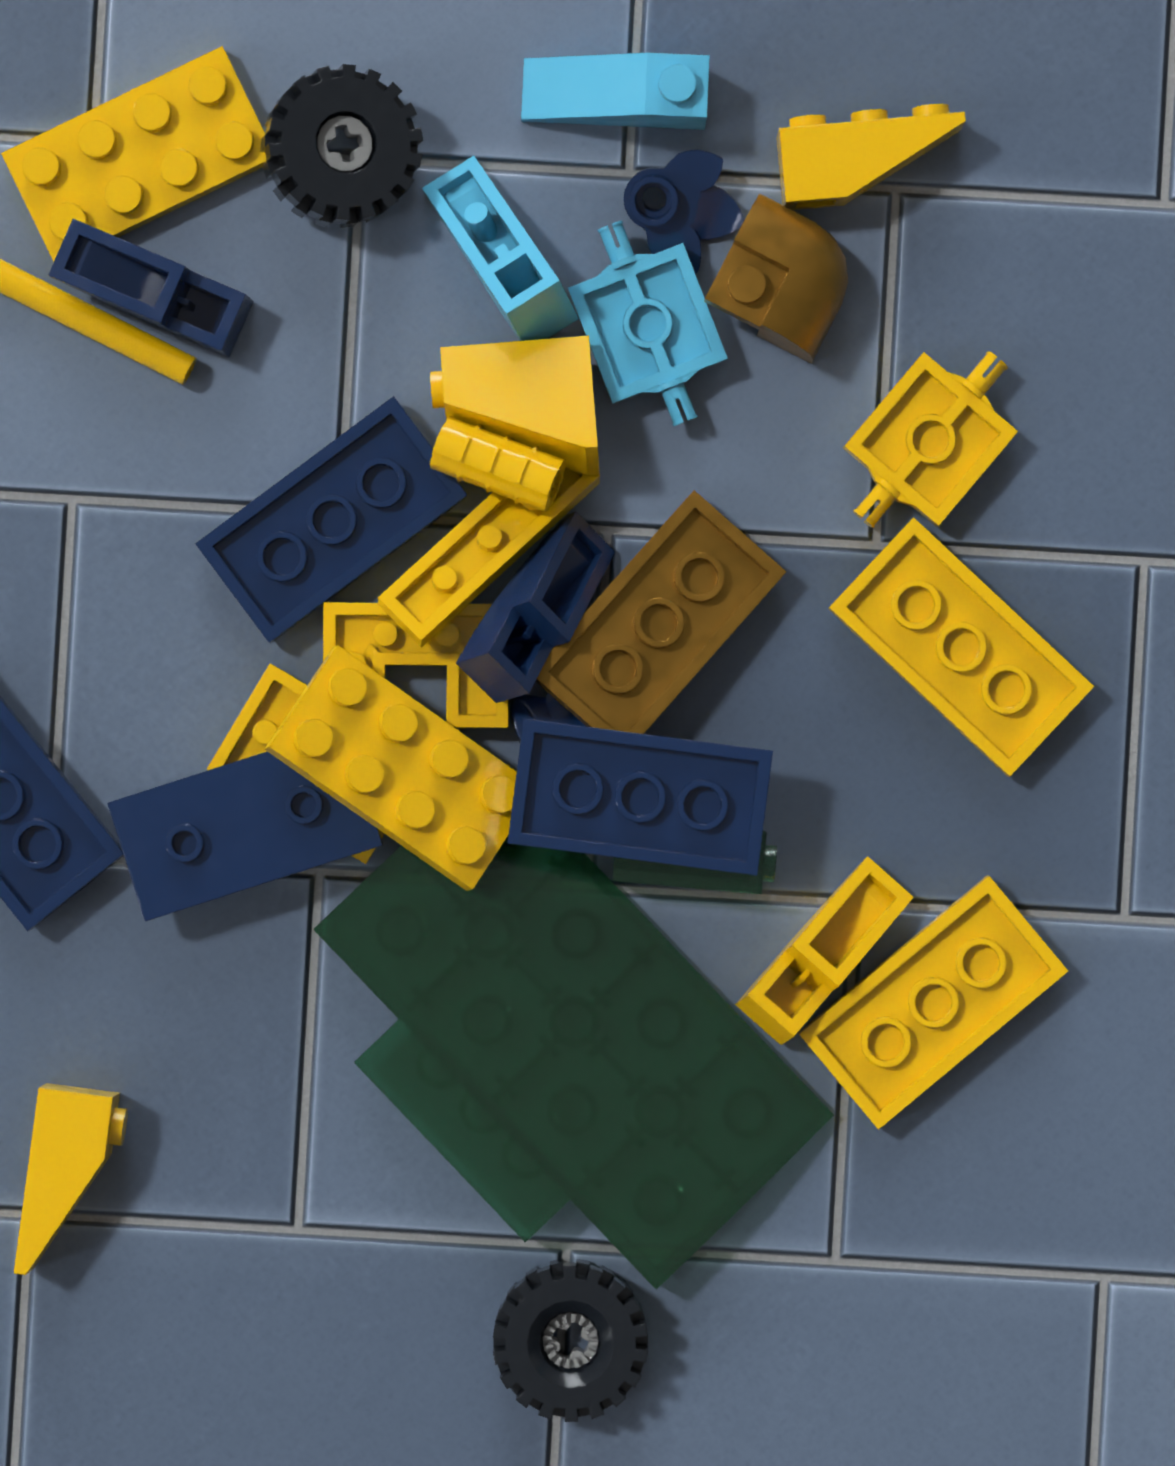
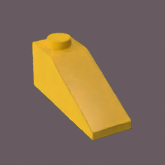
M46 1083L38 1088L14 1274L27 1275L35 1268L111 1156L113 1145H123L128 1109L118 1108L120 1093Z

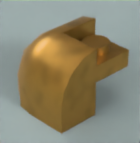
M759 194L737 233L733 245L713 281L704 302L758 329V337L812 364L843 303L848 285L846 258L835 238L816 222Z

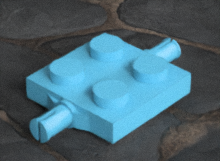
M621 220L612 223L620 245L619 248L614 243L608 225L597 230L600 233L611 264L597 277L571 286L568 290L586 336L589 335L590 347L612 404L640 393L661 392L674 427L684 423L676 399H679L687 421L698 417L684 383L699 370L725 361L728 358L707 303L704 302V295L684 244H678L655 254L634 255L623 226V221Z

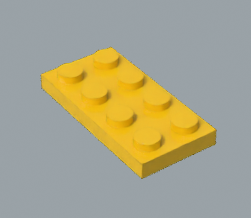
M223 46L1 153L53 262L72 219L119 238L263 168L266 162V154L261 152V139L265 132Z
M914 517L828 608L1007 777H1010L1094 687Z
M339 645L331 649L264 749L466 891L472 890L509 835L517 771Z
M987 875L799 1031L798 1034L879 1130L1064 976L1068 970L993 879Z

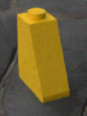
M589 335L440 347L442 371L430 372L433 409L445 408L446 420L451 416L475 426L481 424L483 429L504 437L510 435L512 440L531 447L539 446L541 451L565 459L566 469L585 475L600 474Z

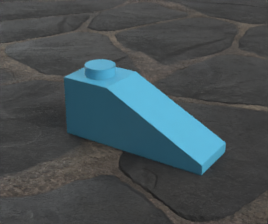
M627 53L524 58L521 122L705 130L710 55Z
M475 156L470 157L422 188L519 341L548 339L579 319L560 280Z

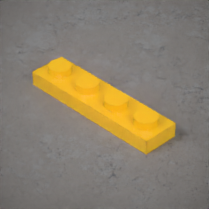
M565 468L559 491L547 512L521 502L515 504L513 499L492 492L378 597L379 606L422 648L599 485L600 475H585Z

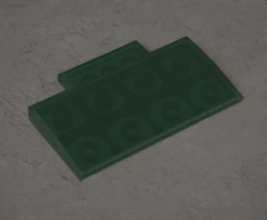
M507 836L472 890L466 891L409 850L400 846L313 929L398 1018L383 1035L354 1061L361 1071L524 1242L528 1241L571 1200L656 1290L834 1116L585 853L509 844Z

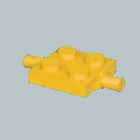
M987 351L984 358L965 379L962 376L947 372L923 352L845 444L843 449L868 469L873 481L876 483V486L860 505L853 510V513L861 519L876 501L879 503L864 523L874 528L878 520L896 500L899 503L913 507L935 527H938L1017 434L1018 431L994 411L987 396H985V393L1001 374L1008 369V366L1000 360L990 373L983 377L984 372L997 358L995 354Z

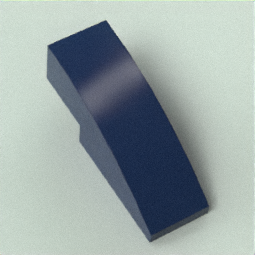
M72 219L48 274L51 278L229 358L254 302L245 293L195 273L182 264L76 219Z
M576 511L567 514L538 545L495 599L473 632L456 664L495 703L529 694L552 648L570 642L615 551Z

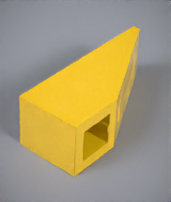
M928 104L912 108V116L888 118L887 110L870 109L851 113V122L826 124L825 115H803L790 118V127L779 128L776 137L782 205L791 210L846 205L958 133L966 121L965 112L949 113L948 104Z

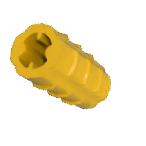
M450 416L443 424L432 451L430 468L455 477L458 482L465 481L484 488L487 493L492 491L513 499L515 504L521 502L547 512L554 502L562 483L566 460L541 451L539 446H528L512 440L510 435L504 437L483 429L481 424L475 426Z

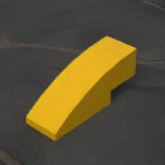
M867 856L784 947L735 1005L776 1042L783 1045L797 1034L829 994L841 985L914 897Z

